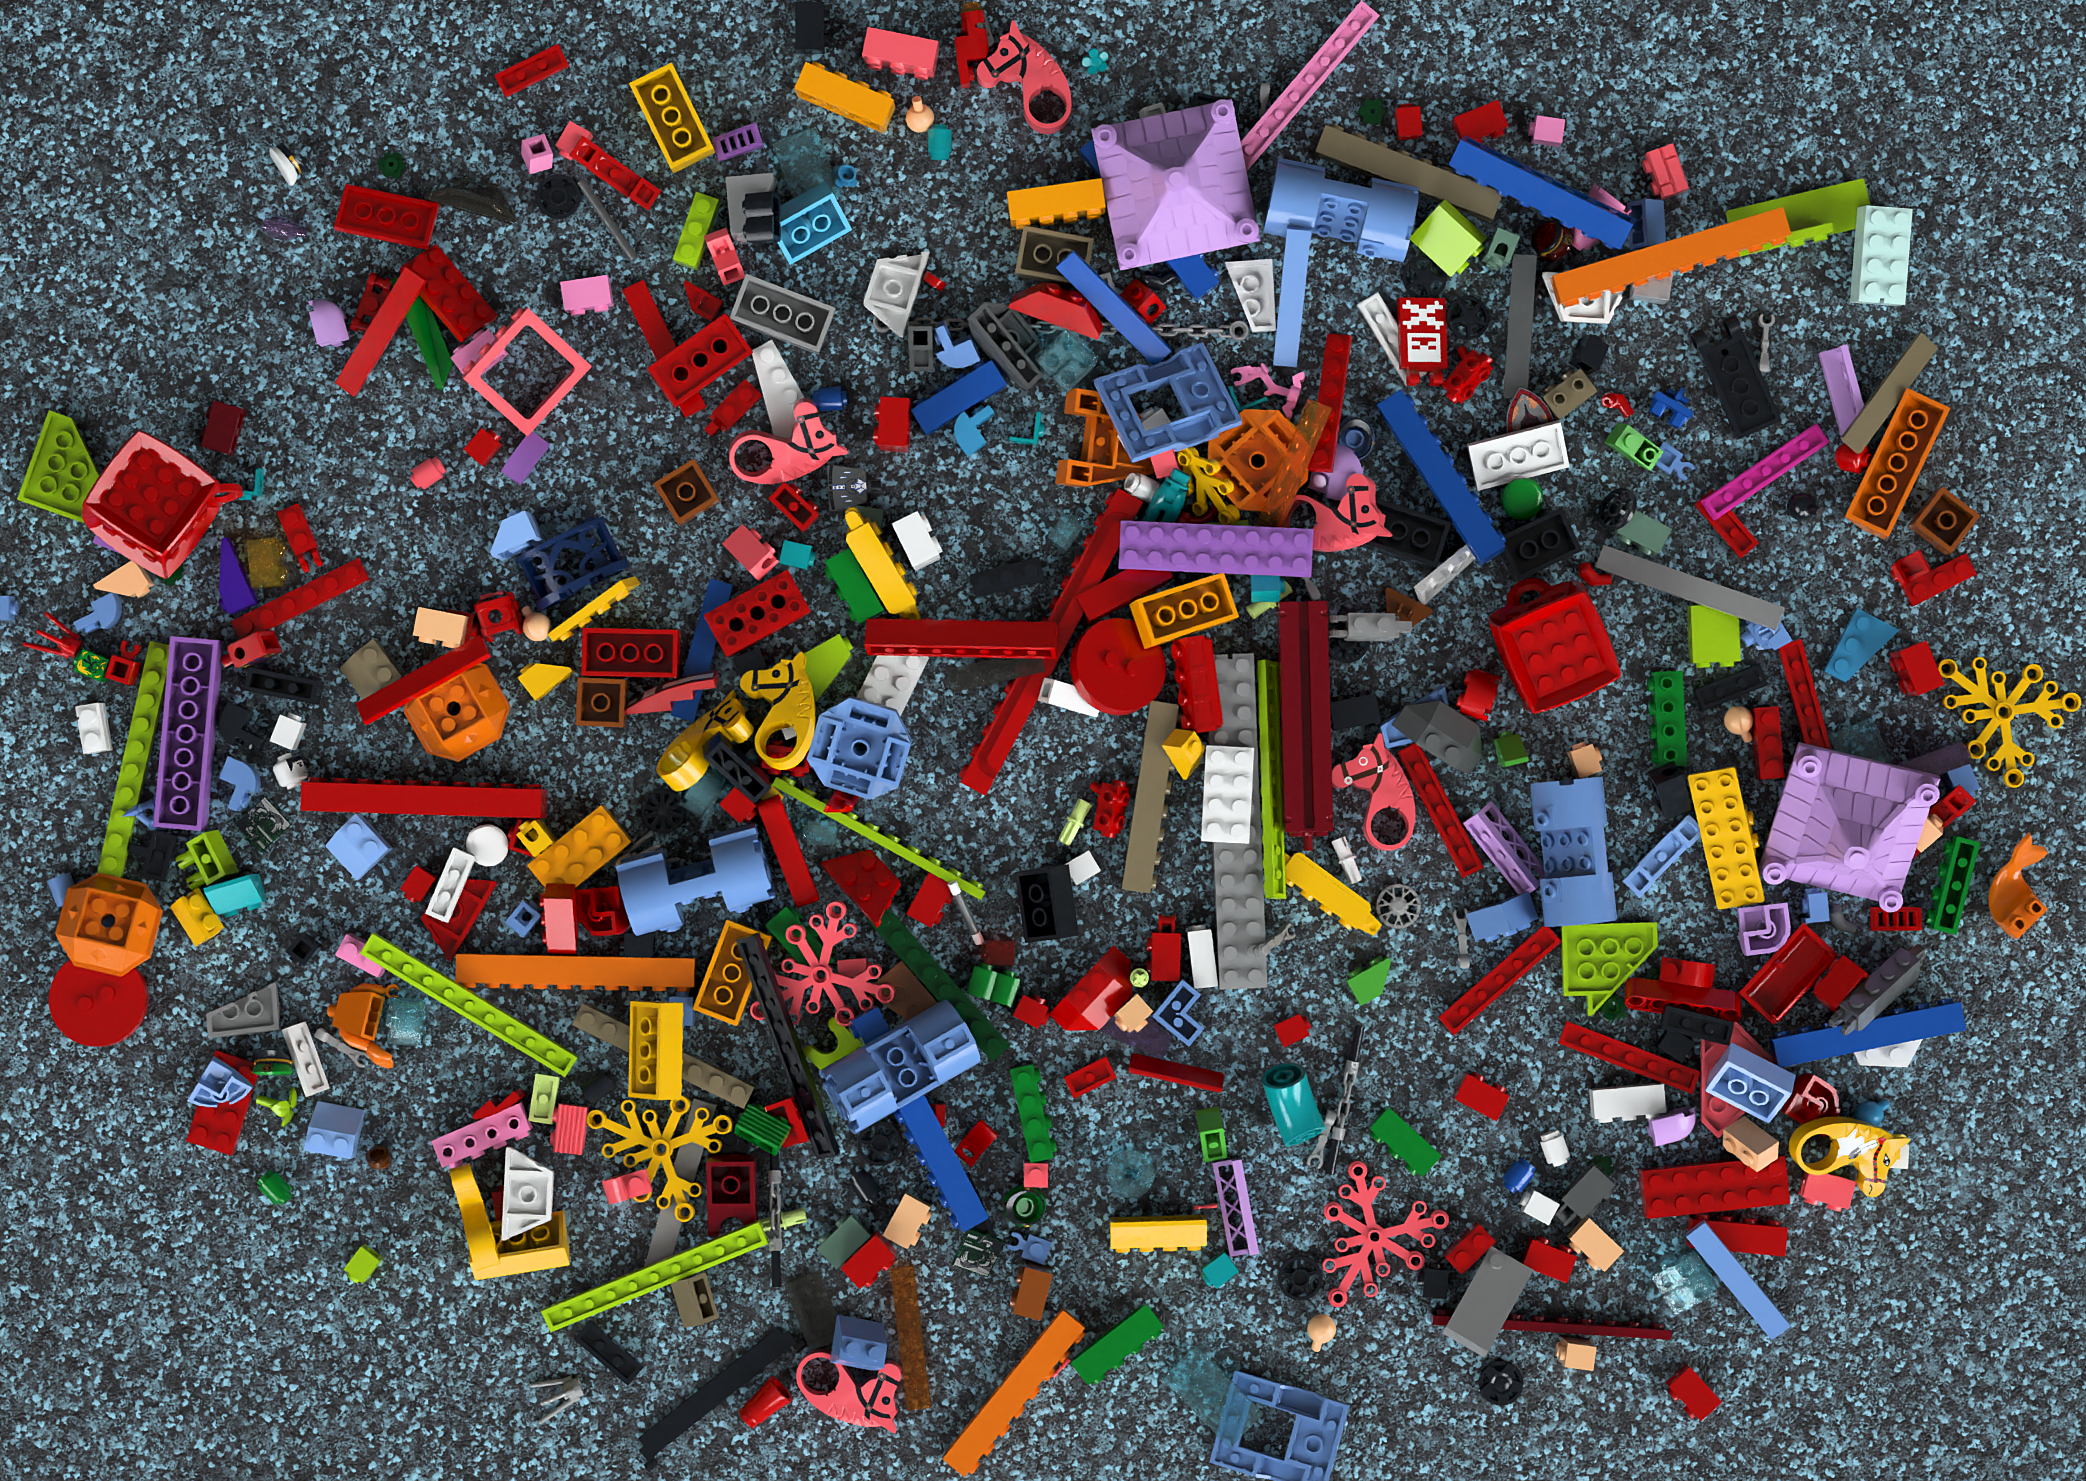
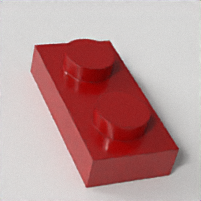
M1104 1056L1063 1078L1075 1099L1117 1077L1107 1057Z

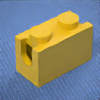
M528 819L519 826L520 832L516 834L534 857H538L557 841V838L541 819Z
M199 887L186 897H180L170 906L195 947L211 939L224 928Z

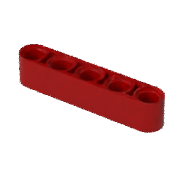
M777 794L756 802L797 908L819 901L818 891L780 795Z
M1630 978L1625 982V1005L1630 1009L1662 1013L1664 1005L1731 1022H1737L1741 1018V996L1734 991L1644 978Z

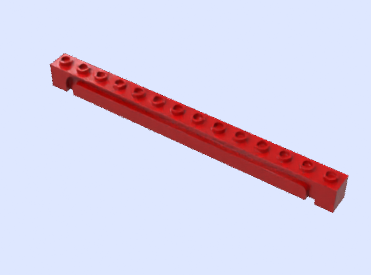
M1119 488L1116 493L1110 492L1105 502L1108 508L1104 514L1099 513L1093 524L1097 526L1094 534L1088 533L1082 545L1086 547L1082 556L1077 554L1071 565L1075 569L1071 577L1065 576L1060 588L1064 589L1060 597L1055 596L1049 606V609L1052 610L1049 618L1043 617L1042 619L1057 622L1059 633L1057 659L1027 658L1026 661L1020 660L1015 672L1019 673L1015 681H1009L1004 690V693L1007 694L1004 702L998 701L993 711V714L996 715L992 723L987 722L981 733L985 736L981 745L979 743L975 744L970 754L974 757L970 765L965 763L959 774L962 778L960 783L985 796L1038 700L1044 678L1050 677L1084 614L1077 600V595L1100 584L1120 546L1121 521H1133L1143 504V501Z

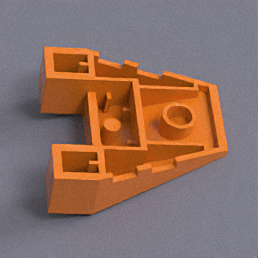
M1079 388L1067 390L1064 413L1086 417L1081 461L1070 459L1058 460L1055 484L1086 487L1126 479L1130 473H1141L1143 475L1155 473L1150 457L1134 463L1131 462L1127 451L1117 437L1118 433L1098 391Z

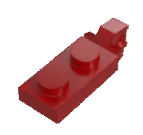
M744 379L709 416L712 422L704 429L705 432L713 437L720 429L723 432H726L728 429L730 430L762 398V394Z

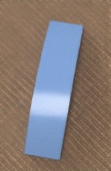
M1689 814L1684 817L1634 866L1622 882L1640 898L1656 882L1655 880L1687 848H1690L1701 836L1698 823Z

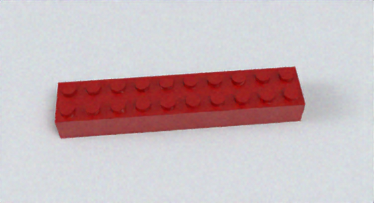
M308 777V782H301L300 811L547 818L548 789H541L542 785L524 784V789H518V784L500 783V788H494V783H476V787H470V782H452V786H446V782L428 781V786H423V781L404 780V785H399V780H380V784H375V779H356V783H351V779L332 778V783H327L328 778Z

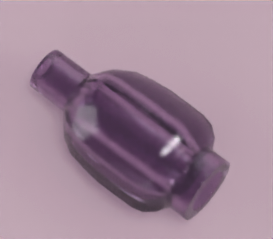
M273 215L270 218L265 217L263 232H267L271 238L292 240L296 236L303 238L307 236L308 229L298 227L297 223L290 218Z

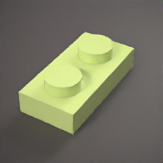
M535 1074L528 1121L553 1124L552 1118L554 1108L556 1107L559 1076Z

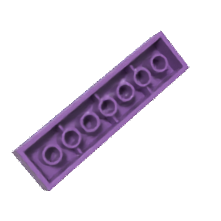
M1121 521L1119 569L1311 577L1314 529Z
M170 636L153 827L207 831L222 671L221 656H223L224 641Z

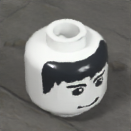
M291 753L278 757L279 762L273 766V771L281 787H287V790L300 786L301 782H305L304 779L308 777V771L302 757H292Z

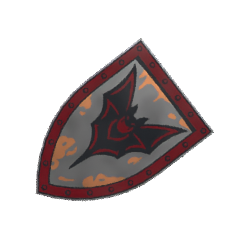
M1518 388L1511 399L1507 411V433L1554 421L1549 408L1536 394L1525 388Z

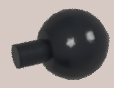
M1795 493L1787 502V511L1795 520L1805 521L1813 515L1820 517L1823 514V509L1816 506L1815 499L1808 493Z

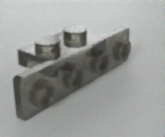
M980 657L974 659L975 663L948 669L947 673L952 692H959L1045 671L1043 659L995 658L989 660V658Z

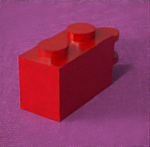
M1158 913V932H1152V937H1147V951H1151V961H1146V971L1152 981H1180L1181 933H1175V914L1162 916V913ZM1162 925L1171 926V932H1162Z

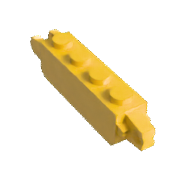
M848 507L845 511V519L849 526L846 533V542L886 609L892 614L899 613L902 618L910 620L921 619L916 605L915 595L918 592L912 582L908 583L903 576L906 572L900 562L896 563L893 559L894 551L888 541L884 543L881 539L880 534H882L879 525L876 521L871 522L869 517L864 519L861 513L858 512L857 507Z
M1297 852L1289 856L1285 853V881L1290 887H1293L1294 884L1302 889L1300 892L1302 896L1310 902L1313 898L1321 903L1319 908L1329 916L1332 913L1340 917L1338 922L1348 930L1353 927L1355 929L1359 928L1372 936L1377 933L1382 924L1370 913V903L1304 854Z

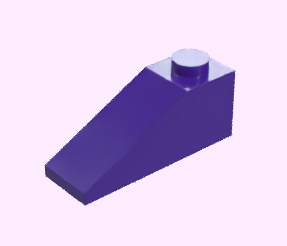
M225 537L221 539L219 594L221 598L219 603L224 612L235 615L260 603L232 540Z

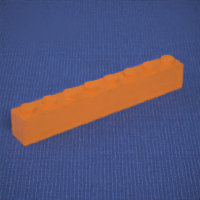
M1062 1307L945 1451L942 1459L963 1477L968 1472L972 1475L980 1465V1462H978L983 1454L987 1456L994 1448L995 1444L993 1441L997 1436L1003 1437L1008 1431L1010 1420L1013 1417L1017 1419L1025 1409L1023 1404L1027 1399L1033 1400L1038 1394L1040 1383L1043 1380L1047 1382L1056 1371L1053 1367L1057 1362L1063 1363L1068 1357L1070 1346L1073 1343L1078 1344L1086 1334L1083 1332L1085 1325Z

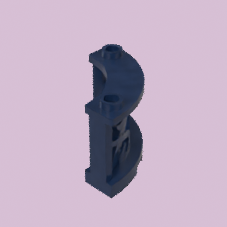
M594 515L587 517L581 521V525L563 532L535 548L532 545L520 551L522 555L515 559L517 564L520 563L538 600L535 604L539 611L555 606L578 593L579 589L616 576L629 567L626 558L622 559L605 525L604 516L596 519ZM594 529L597 530L603 543L595 549L591 546L596 543V537L592 540L586 538V534ZM578 535L579 542L574 540H568ZM553 547L549 556L546 553H544L546 550ZM563 548H572L587 553L579 566L580 578L575 579L572 574L563 570L554 571L557 558ZM603 549H606L612 563L600 553ZM536 557L542 558V564L537 567L543 570L546 569L545 574L538 575L532 563V560ZM593 557L596 560H593L590 563H593L595 565V569L592 571H588L585 566L587 562ZM554 576H565L566 583L559 585V578L554 579ZM546 579V589L541 580Z

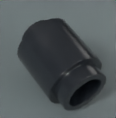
M864 1168L849 1178L850 1186L862 1204L868 1202L871 1205L881 1197L879 1192L882 1189L871 1173H867Z

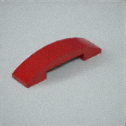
M584 136L580 138L569 154L570 157L646 210L650 209L661 192L660 189L638 176Z
M1958 784L1930 807L1929 813L1931 815L1936 814L1942 820V826L1945 828L1956 817L1959 818L1976 800ZM1917 848L1912 860L1921 853Z

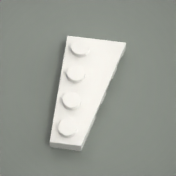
M770 340L752 350V356L773 433L776 436L790 438L793 425L796 422L793 407L795 402L804 398L774 342Z

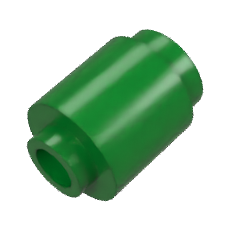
M269 1170L257 1182L260 1186L259 1189L274 1205L279 1203L284 1205L292 1197L290 1192L293 1188L277 1172L274 1173L272 1170Z

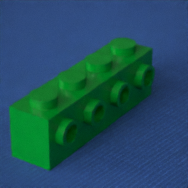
M1683 671L1652 672L1650 677H1647V690L1651 692L1652 700L1648 701V713L1652 715L1653 725L1649 726L1650 739L1654 740V749L1650 750L1651 763H1655V768L1672 761L1676 763V766H1687Z
M1950 836V839L1946 840L1943 848V853L1946 854L1944 862L1940 863L1937 871V876L1940 877L1937 886H1934L1931 894V899L1934 900L1932 909H1928L1925 922L1928 923L1927 928L1957 935L1980 842L1958 836Z
M1033 1062L1010 1067L1030 1163L1054 1158L1053 1152L1057 1151L1055 1138H1050L1048 1129L1052 1128L1050 1115L1044 1114L1043 1105H1047L1044 1091H1039L1037 1083L1042 1081L1039 1067L1034 1068Z
M1145 1301L1071 1358L1070 1363L1087 1385H1090L1092 1382L1096 1385L1106 1377L1104 1373L1110 1368L1116 1370L1125 1362L1123 1358L1128 1354L1135 1355L1144 1347L1142 1344L1148 1339L1153 1341L1162 1334L1161 1329L1164 1327L1163 1323Z

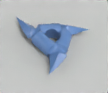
M156 794L153 800L133 806L122 816L136 815V818L148 826L149 829L163 832L161 827H153ZM148 808L152 810L150 817H146L144 813Z

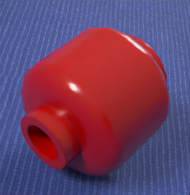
M1845 442L1838 446L1835 453V462L1838 463V467L1842 471L1856 474L1863 473L1873 458L1867 445L1861 453L1856 454Z

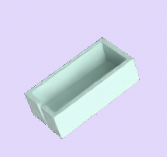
M1869 205L1857 207L1850 303L1887 306L1905 305L1913 209Z

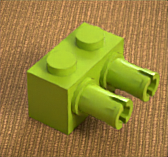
M219 830L204 832L186 842L189 850L175 858L176 862L183 861L178 864L183 870L196 863L199 872L186 878L187 883L194 882L188 885L191 890H195L204 884L221 883L239 873Z

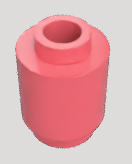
M437 456L432 459L429 457L411 469L413 475L410 478L417 488L422 487L425 490L443 478V474L447 470Z

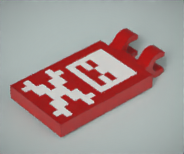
M1399 297L1397 299L1399 369L1406 370V385L1417 386V383H1420L1419 372H1429V385L1440 386L1443 383V373L1441 370L1448 368L1446 299Z

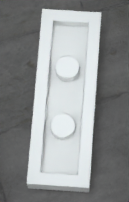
M453 847L425 914L449 923L476 856Z
M306 1021L283 1029L282 1033L305 1096L308 1097L329 1089L328 1081Z

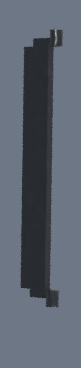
M777 1327L640 1436L638 1439L643 1447L639 1450L647 1460L644 1464L645 1469L650 1472L659 1464L654 1458L657 1453L791 1346L798 1353L808 1345L805 1340L801 1338L797 1341L789 1330L784 1334Z

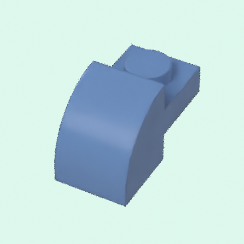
M110 593L91 602L90 604L94 612L73 623L77 631H85L86 633L99 629L98 624H101L103 629H111L117 624L122 613V604L118 594Z

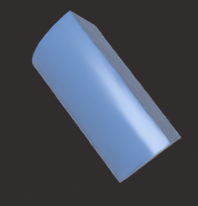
M1641 199L1627 202V208L1632 211L1629 216L1636 219L1629 233V249L1640 250L1666 242L1664 200Z

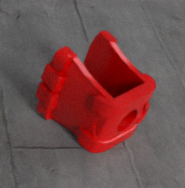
M507 592L504 597L487 602L479 600L474 605L475 613L478 615L482 637H485L487 642L495 641L494 634L513 629L517 635L524 633L522 613L519 612L520 607L518 601L515 600L513 592ZM494 609H498L502 613V619L498 623H492L489 620V613Z

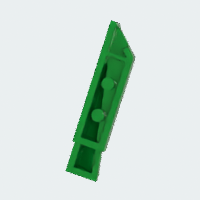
M395 278V279L390 280L391 283H392V286L395 285V283L397 282L398 278ZM418 295L406 318L436 388L441 391L445 387V381L452 370L454 362L450 358L452 356L433 310Z

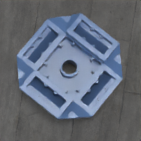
M851 695L820 713L807 761L813 767L824 786L871 800L899 787L912 739L897 709ZM855 743H864L867 746V750H858Z

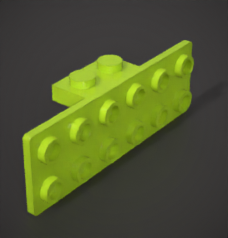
M1862 178L1728 210L1725 212L1727 223L1777 208H1784L1791 235L1785 238L1786 242L1777 246H1772L1771 243L1762 245V250L1753 252L1758 253L1787 245L1795 248L1805 245L1804 241L1813 239L1814 243L1827 240L1829 235L1856 229L1857 207L1871 205L1865 180ZM1744 250L1739 252V257L1753 253H1749L1748 250Z

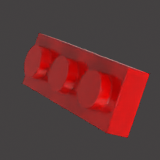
M556 44L494 76L504 96L507 98L570 66L559 44Z
M1711 489L1694 504V507L1735 555L1741 559L1759 542L1731 510L1718 519L1712 520L1700 502L1715 492Z
M1964 553L1901 586L1909 604L1913 607L1977 573L1967 554Z

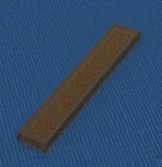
M1311 399L1307 400L1256 524L1257 527L1283 528L1332 409L1331 407Z
M914 1265L890 1268L907 1411L931 1408Z

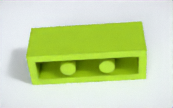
M699 192L695 193L673 256L675 263L698 271L707 246L704 236L712 231L721 205L719 199Z

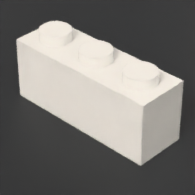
M1660 1082L1589 1089L1591 1116L1594 1119H1598V1123L1613 1122L1614 1117H1622L1623 1121L1636 1120L1637 1115H1646V1118L1650 1119L1660 1116V1113H1666L1664 1084Z

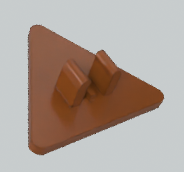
M1391 588L1385 589L1386 613H1395V616H1399V621H1412V626L1433 613L1431 608Z

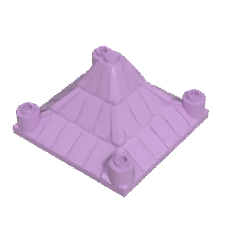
M1222 99L1211 104L1112 125H1100L1097 128L1091 129L1120 271L1260 241L1259 227L1254 212L1232 99Z
M1798 742L1758 866L1759 874H1762L1764 880L1770 884H1779L1785 879H1789L1803 884H1810L1879 901L1880 907L1884 911H1897L1903 905L1901 892L1930 806L1939 799L1938 785L1940 776Z

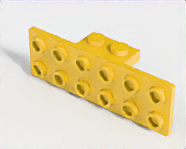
M1731 766L1689 774V786L1717 908L1726 909L1764 902L1765 897L1755 857L1756 849L1760 847L1759 837L1757 833L1753 834L1752 825H1755L1753 811H1748L1747 804L1743 803L1736 768Z

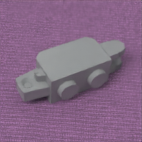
M1348 613L1346 615L1328 616V622L1344 623V630L1328 631V637L1344 638L1345 641H1391L1394 638H1399V633L1412 632V621H1399V616H1395V613Z

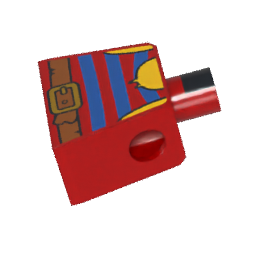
M274 630L258 631L228 645L229 653L221 656V661L226 669L234 666L236 668H247L276 656L283 651Z

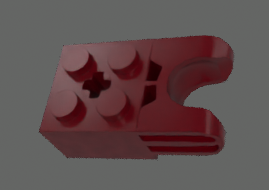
M709 1154L706 1161L708 1236L716 1238L721 1231V1222L727 1217L740 1219L744 1226L757 1221L756 1154ZM733 1178L736 1180L735 1184H731V1181L728 1179Z

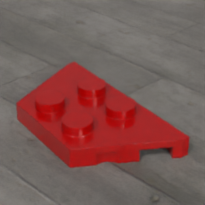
M871 849L822 861L820 864L824 871L876 927H879L885 910L889 909L892 897L897 893L901 885L900 880Z
M467 879L449 923L427 915L425 912L420 919L430 931L434 941L439 945L448 961L451 962L498 882Z

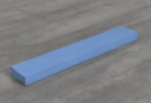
M1287 226L1273 365L1297 367L1311 228Z
M1705 1220L1685 1233L1690 1243L1771 1340L1791 1327L1788 1320Z

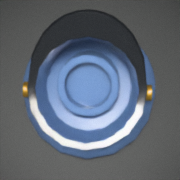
M1357 417L1343 420L1339 426L1337 444L1354 450V454L1359 460L1368 456L1375 443V434L1371 425L1364 419Z

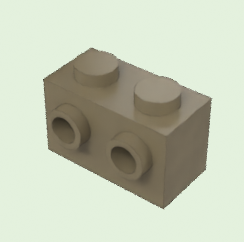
M1581 368L1576 372L1571 369L1561 377L1563 380L1561 384L1556 387L1553 383L1542 391L1545 396L1541 400L1547 405L1555 421L1562 419L1597 392V389Z
M706 1272L693 1274L671 1283L684 1328L703 1325L719 1318Z

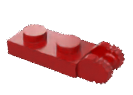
M297 503L276 512L302 570L305 573L310 571V566L304 556V553L311 551L313 560L318 567L324 565L317 549L318 544L301 505Z

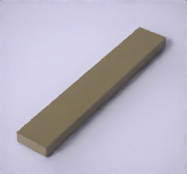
M1922 332L1914 337L1840 437L1856 454L1863 451L1902 398L1906 388L1910 387L1938 349Z

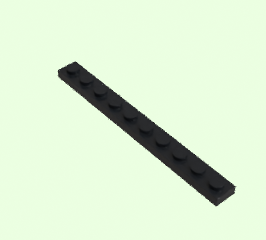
M760 933L741 936L736 939L737 946L817 1159L835 1157L841 1153Z

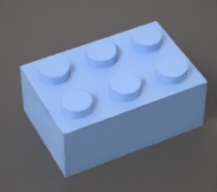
M1731 1042L1709 1072L1705 1091L1770 1123L1792 1094L1796 1075Z

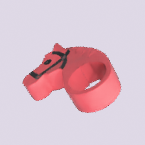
M1012 20L1010 32L999 37L996 52L978 65V83L983 88H992L999 81L1007 83L1021 82L1024 117L1027 124L1034 131L1041 134L1059 132L1067 125L1071 116V92L1067 79L1051 55L1036 41L1021 34L1015 21ZM1041 91H1052L1053 94L1059 96L1065 103L1066 112L1057 122L1050 124L1041 123L1031 115L1029 105L1033 98L1039 95Z
M802 398L797 400L793 407L796 422L793 425L790 438H783L758 430L744 431L738 434L731 442L729 461L734 473L743 480L758 484H776L804 476L824 465L832 456L845 455L848 452L846 447L836 443L835 432H831L822 424L816 404L808 398ZM747 440H759L770 448L773 460L771 464H768L762 470L749 472L738 466L734 459L735 451L740 444Z
M1352 474L1346 482L1347 495L1342 498L1337 510L1308 496L1295 495L1282 503L1276 517L1277 527L1290 528V518L1293 511L1302 504L1310 503L1316 512L1317 525L1315 524L1313 527L1314 551H1342L1361 546L1376 536H1392V533L1384 527L1386 515L1382 514L1376 505V485L1371 478L1362 474Z
M823 1348L815 1349L808 1352L801 1359L796 1373L797 1384L806 1399L817 1409L847 1423L866 1427L883 1426L890 1432L896 1433L897 1428L893 1418L898 1412V1407H896L894 1393L902 1374L901 1367L897 1362L886 1360L884 1368L878 1371V1375L869 1377L861 1384L856 1382L845 1365L835 1364L839 1371V1380L835 1389L827 1392V1390L816 1391L810 1388L803 1379L802 1370L804 1365L813 1358L823 1357L830 1360L832 1351Z

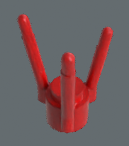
M45 612V616L64 631L68 637L63 635L59 639L39 629L36 630V633L57 643V648L61 650L23 642V646L61 655L67 659L69 657L75 658L83 644L82 641L78 640L80 635L72 632L49 612Z

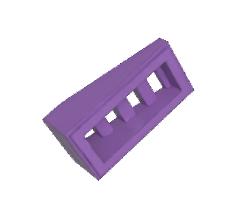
M757 123L746 125L712 138L719 162L764 148ZM752 132L755 141L752 144H750L747 133ZM743 135L746 146L741 147L738 136ZM734 138L736 150H732L729 139ZM725 141L728 153H723L720 142Z

